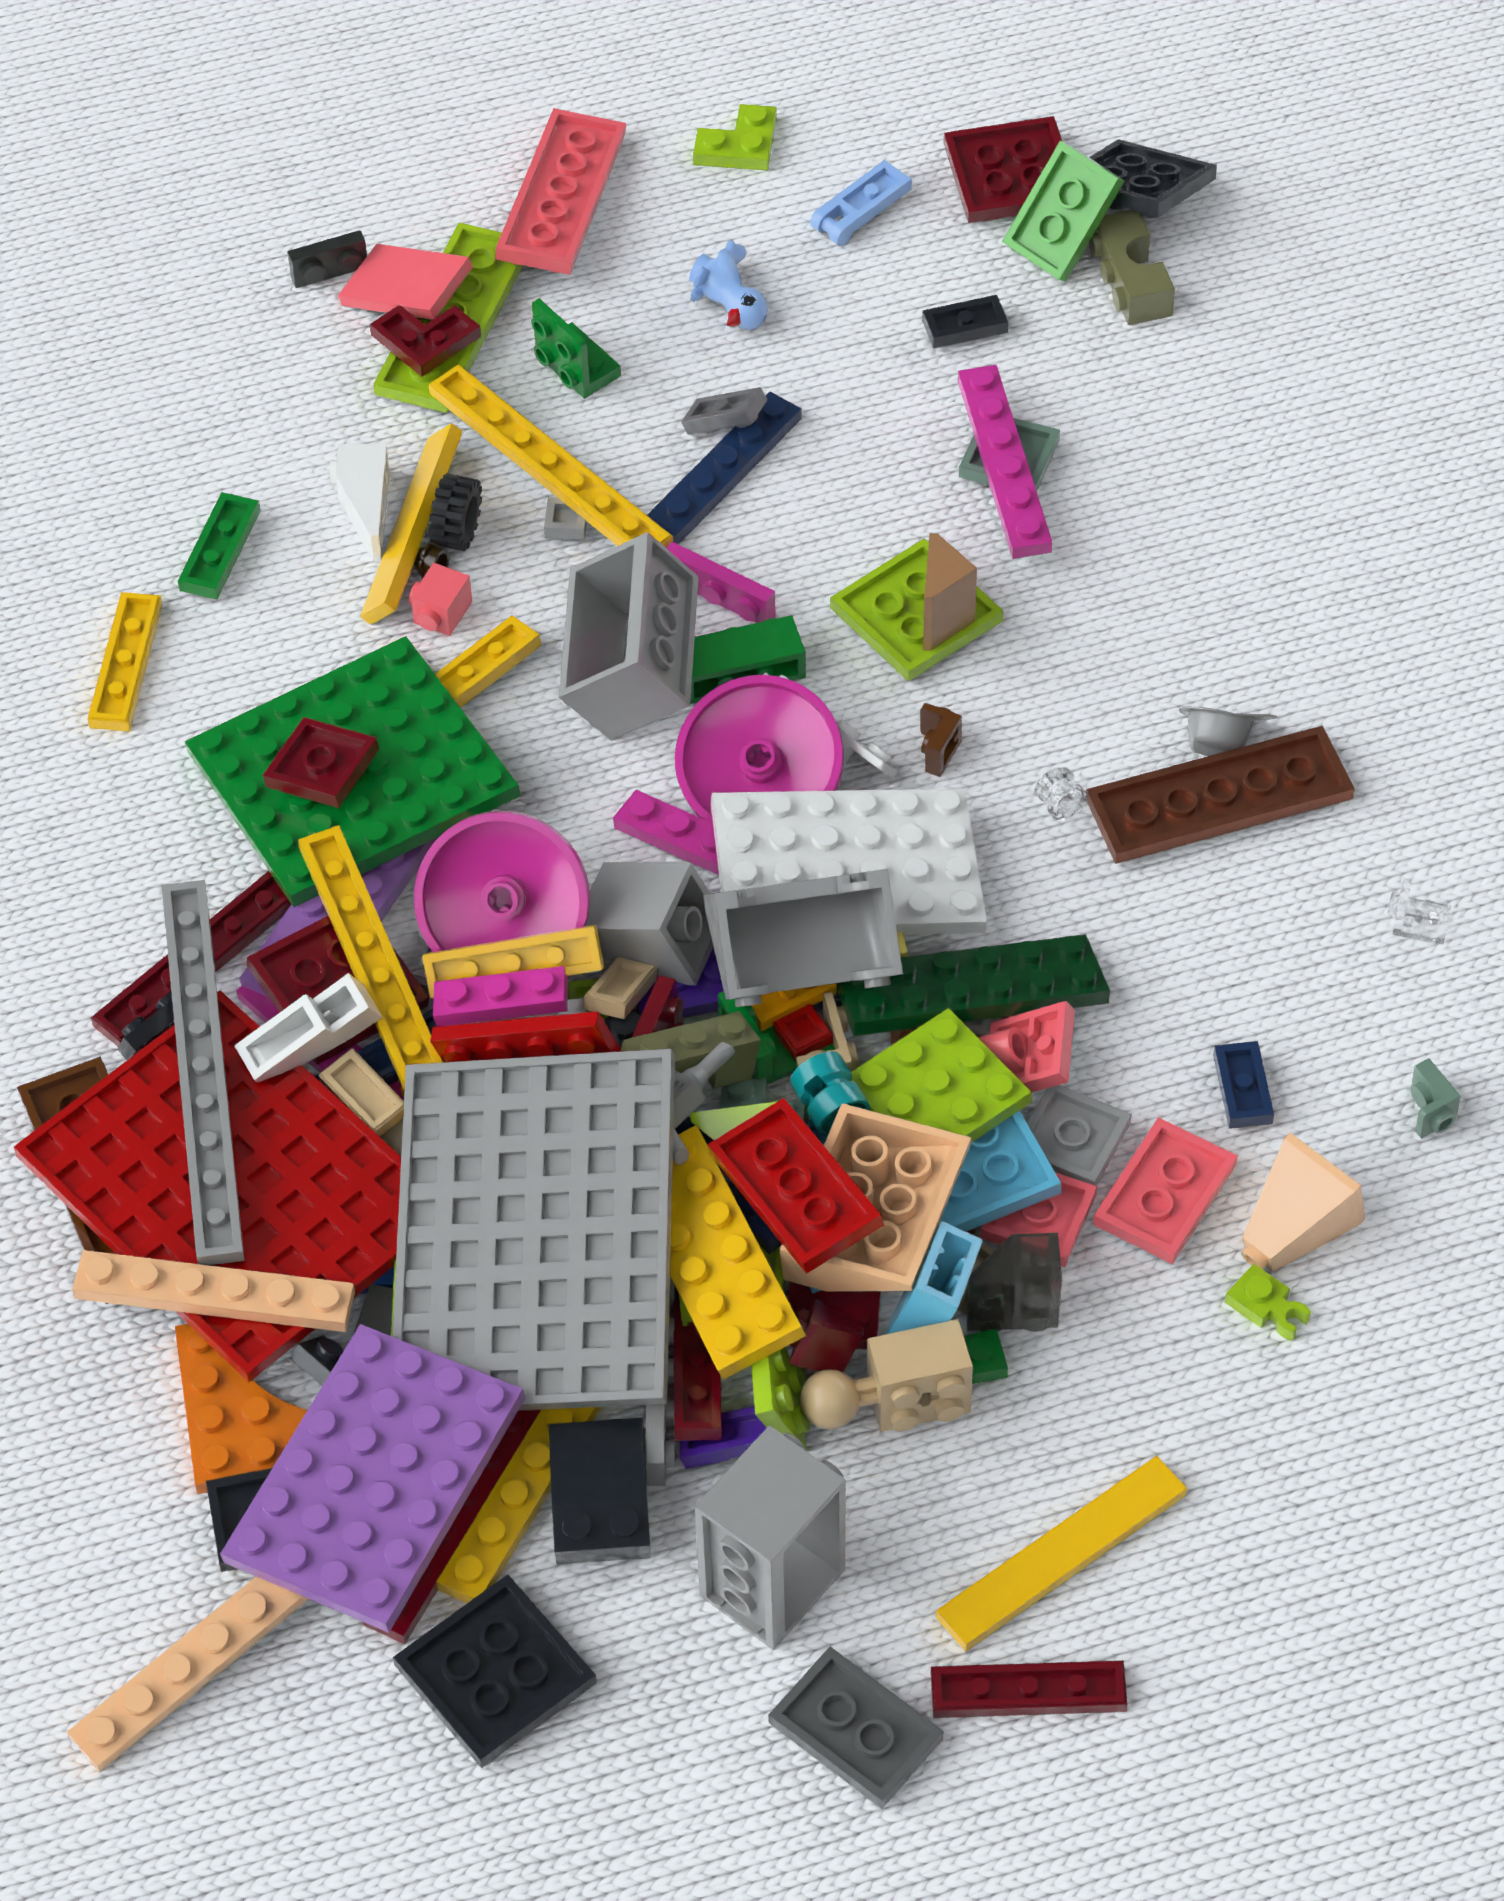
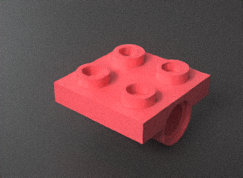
M1067 1001L994 1021L991 1022L990 1034L978 1038L1031 1093L1069 1082L1075 1009Z

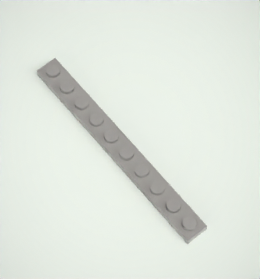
M205 880L161 885L197 1261L200 1265L209 1266L245 1261Z

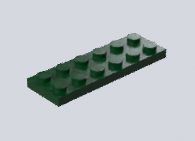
M1086 934L901 957L903 974L890 976L891 985L865 988L864 980L836 983L839 997L854 1036L917 1028L916 1026L925 1024L948 1008L962 1022L1015 1016L1063 1001H1067L1073 1008L1109 1004L1110 997L1109 986Z

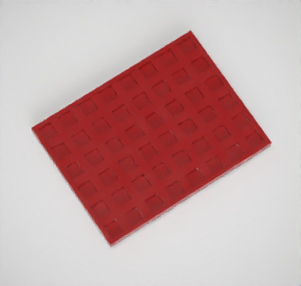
M219 990L217 994L245 1261L210 1266L354 1283L355 1298L390 1270L396 1260L401 1156L302 1065L261 1082H256L235 1045L260 1026ZM174 1024L13 1146L16 1157L116 1254L198 1264ZM175 1311L248 1383L315 1330V1328Z

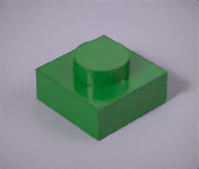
M997 1329L963 1335L973 1365L972 1384L1008 1377V1366Z

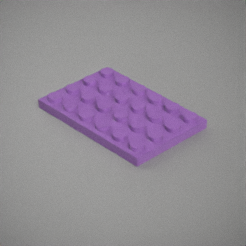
M360 1324L220 1553L223 1562L389 1633L525 1399L523 1389Z

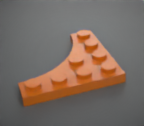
M189 1324L175 1326L197 1494L208 1493L207 1480L273 1468L308 1410L286 1403L273 1396L254 1380L248 1383Z

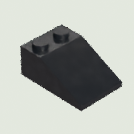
M642 1418L549 1424L552 1518L556 1563L571 1564L651 1558Z

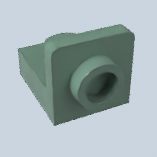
M1430 1058L1414 1066L1410 1090L1414 1101L1421 1108L1418 1112L1415 1132L1422 1139L1433 1132L1437 1134L1442 1133L1455 1123L1461 1096Z

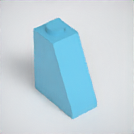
M940 1221L912 1291L903 1292L884 1335L950 1321L959 1307L983 1240L946 1222Z

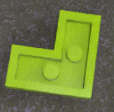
M739 104L735 130L698 128L693 151V165L768 171L777 120V107Z

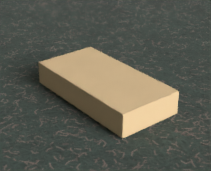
M621 957L616 958L584 995L583 1010L598 1011L600 1014L625 1019L657 981L658 967Z
M353 1048L318 1075L320 1082L379 1137L403 1119L404 1101Z

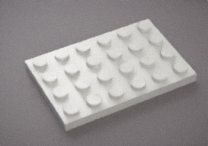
M965 788L712 793L711 811L721 892L888 869L897 932H903V935L985 933L987 918Z

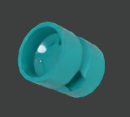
M828 1051L809 1058L800 1064L790 1077L792 1088L800 1102L808 1106L807 1113L818 1133L822 1136L829 1135L842 1103L870 1110L868 1100L859 1085L852 1081V1073L838 1052Z

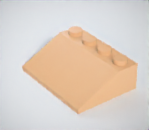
M842 1103L824 1146L882 1216L884 1226L807 1274L786 1248L781 1245L780 1257L783 1280L826 1292L912 1291L972 1143L971 1137Z

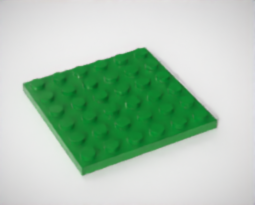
M407 636L184 741L188 754L293 907L319 895L299 849L298 839L339 825L360 874H363L441 836L456 823L468 817L490 812L521 796L518 783ZM303 717L377 737L379 751L339 808L265 787L262 775Z

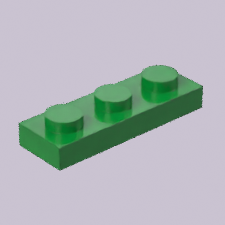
M221 492L178 579L179 591L218 600L261 512L259 500Z

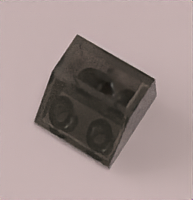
M1058 1233L1012 1234L970 1274L967 1296V1331L983 1332L997 1329L999 1332L1007 1329H1026L1032 1332H1039L1047 1328H1058L1062 1289Z

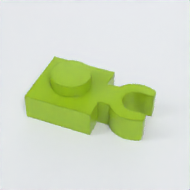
M1254 1263L1229 1289L1225 1296V1303L1260 1328L1268 1320L1274 1322L1277 1332L1287 1340L1292 1341L1296 1336L1297 1330L1293 1324L1287 1321L1288 1319L1296 1318L1305 1325L1310 1322V1309L1297 1301L1288 1302L1290 1288Z

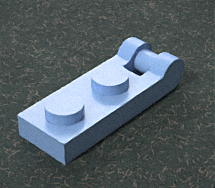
M883 160L818 208L810 219V225L820 233L827 232L831 241L839 246H843L850 240L855 231L912 190V179ZM838 216L842 217L839 221L835 220Z

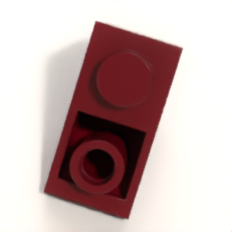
M816 1299L810 1311L801 1308L797 1315V1319L806 1336L789 1345L793 1347L789 1362L798 1367L817 1371L833 1369L844 1372L863 1337L865 1324Z

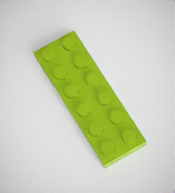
M459 222L443 251L445 254L469 257L473 268L438 316L455 305L480 325L481 337L423 377L390 351L373 383L374 395L445 413L449 412L447 407L430 395L429 384L458 364L468 372L470 371L523 265L495 259L496 246L502 232ZM416 317L424 325L432 321L431 319Z

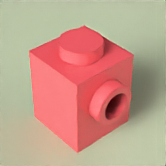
M436 563L432 564L421 582L418 581L413 585L409 595V604L412 605L414 623L428 631H437L448 636L452 634L473 602L470 575Z

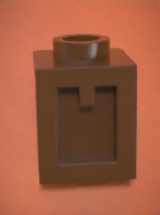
M924 703L920 709V732L925 735L921 746V752L925 754V772L941 777L962 742V715L956 714L945 707Z

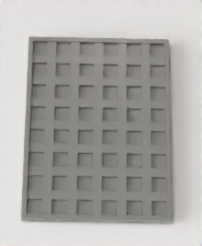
M672 1049L406 1065L392 1337L522 1388L525 1399L518 1411L667 1404L675 1054Z

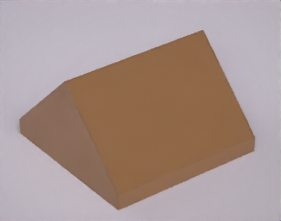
M934 533L929 534L924 596L923 650L932 651L975 621L977 567L939 534Z

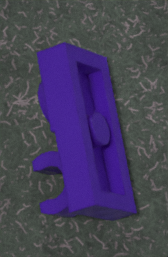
M755 1406L721 1413L722 1440L680 1441L679 1459L685 1469L729 1461L731 1458L740 1457L766 1429L765 1425L755 1415Z

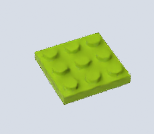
M925 538L830 597V608L908 682L1003 621V610L976 586L975 621L932 651L923 650L924 596L929 542Z
M949 1008L851 1072L852 1081L859 1085L870 1104L869 1111L971 1137L972 1142L1032 1103L1031 1091Z

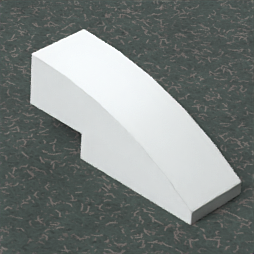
M348 973L313 999L306 994L237 1043L235 1048L256 1082H261L307 1063L334 1049L382 1018V1015L363 983Z

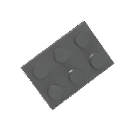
M831 1646L768 1714L769 1724L881 1809L940 1744L944 1734L942 1729Z

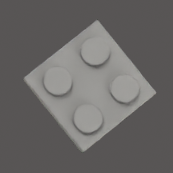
M1058 1085L1045 1090L1027 1124L1055 1172L1097 1186L1131 1124L1132 1114Z

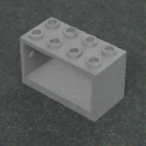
M648 532L570 568L559 698L610 740H614L690 706L699 577ZM627 615H629V619H628V632H627V644H626V657H625V662H624L626 623H627Z
M769 1425L695 1505L700 1597L772 1650L779 1645L845 1571L846 1479H844L841 1471L827 1460L819 1461L809 1454L804 1445L795 1436L789 1433L781 1434Z

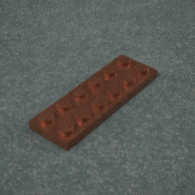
M1322 725L1086 789V802L1115 864L1348 801L1353 799L1355 788Z

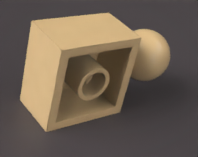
M959 1319L868 1338L867 1377L852 1380L847 1374L833 1369L816 1372L804 1383L800 1394V1405L805 1417L819 1428L837 1429L848 1424L855 1417L859 1407L873 1404L880 1432L889 1430L907 1431L921 1423L935 1420L947 1422L958 1419L963 1414L971 1413L973 1365Z

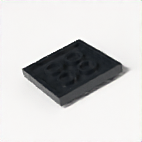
M1117 139L1089 157L1125 181L1109 208L1133 210L1139 212L1145 218H1158L1162 216V214L1216 179L1217 165L1120 139Z
M508 1574L393 1656L394 1666L481 1768L597 1684L596 1674Z

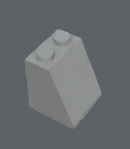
M603 862L590 889V910L586 926L597 925L604 961L613 963L616 958L621 957L655 965L658 967L657 976L676 979V982L686 985H696L714 947L703 895L711 893L691 862Z

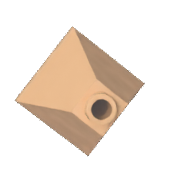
M1289 1133L1283 1140L1242 1237L1244 1250L1241 1252V1255L1251 1266L1254 1263L1262 1270L1267 1267L1270 1271L1274 1272L1359 1226L1365 1220L1361 1185L1292 1133Z

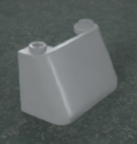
M888 869L703 895L725 998L735 999L736 1007L761 1004V995L847 981L864 980L865 988L891 985L890 976L903 974Z

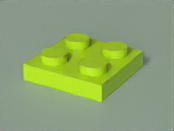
M786 1347L751 1365L755 1415L766 1428L770 1425L781 1434L789 1433L795 1436L807 1451L805 1432H809L811 1426L800 1405V1394L806 1382V1377L802 1367L789 1362L790 1357Z

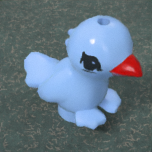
M729 240L726 247L719 252L717 258H712L703 253L694 263L689 281L693 283L695 288L691 291L690 300L693 302L699 301L705 295L708 299L724 305L728 312L727 326H737L744 330H753L760 327L765 321L768 312L767 302L763 294L754 287L742 286L737 264L745 258L747 253L743 245Z

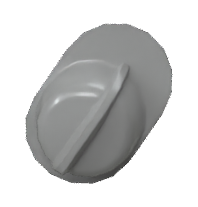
M1185 706L1179 708L1180 713L1188 716V736L1191 750L1194 753L1205 756L1244 747L1254 721L1277 718L1276 715L1231 713L1206 707Z

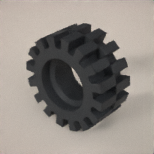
M448 473L443 475V479L441 478L439 481V488H436L435 501H432L431 506L433 512L429 518V522H431L429 527V534H431L430 542H436L441 547L466 551L470 547V541L473 542L475 537L474 530H477L478 527L477 519L481 513V510H479V506L482 504L480 480Z

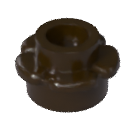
M428 543L425 547L419 549L414 561V567L418 570L421 579L424 578L433 563L448 568L449 552L447 549L441 548L439 543Z

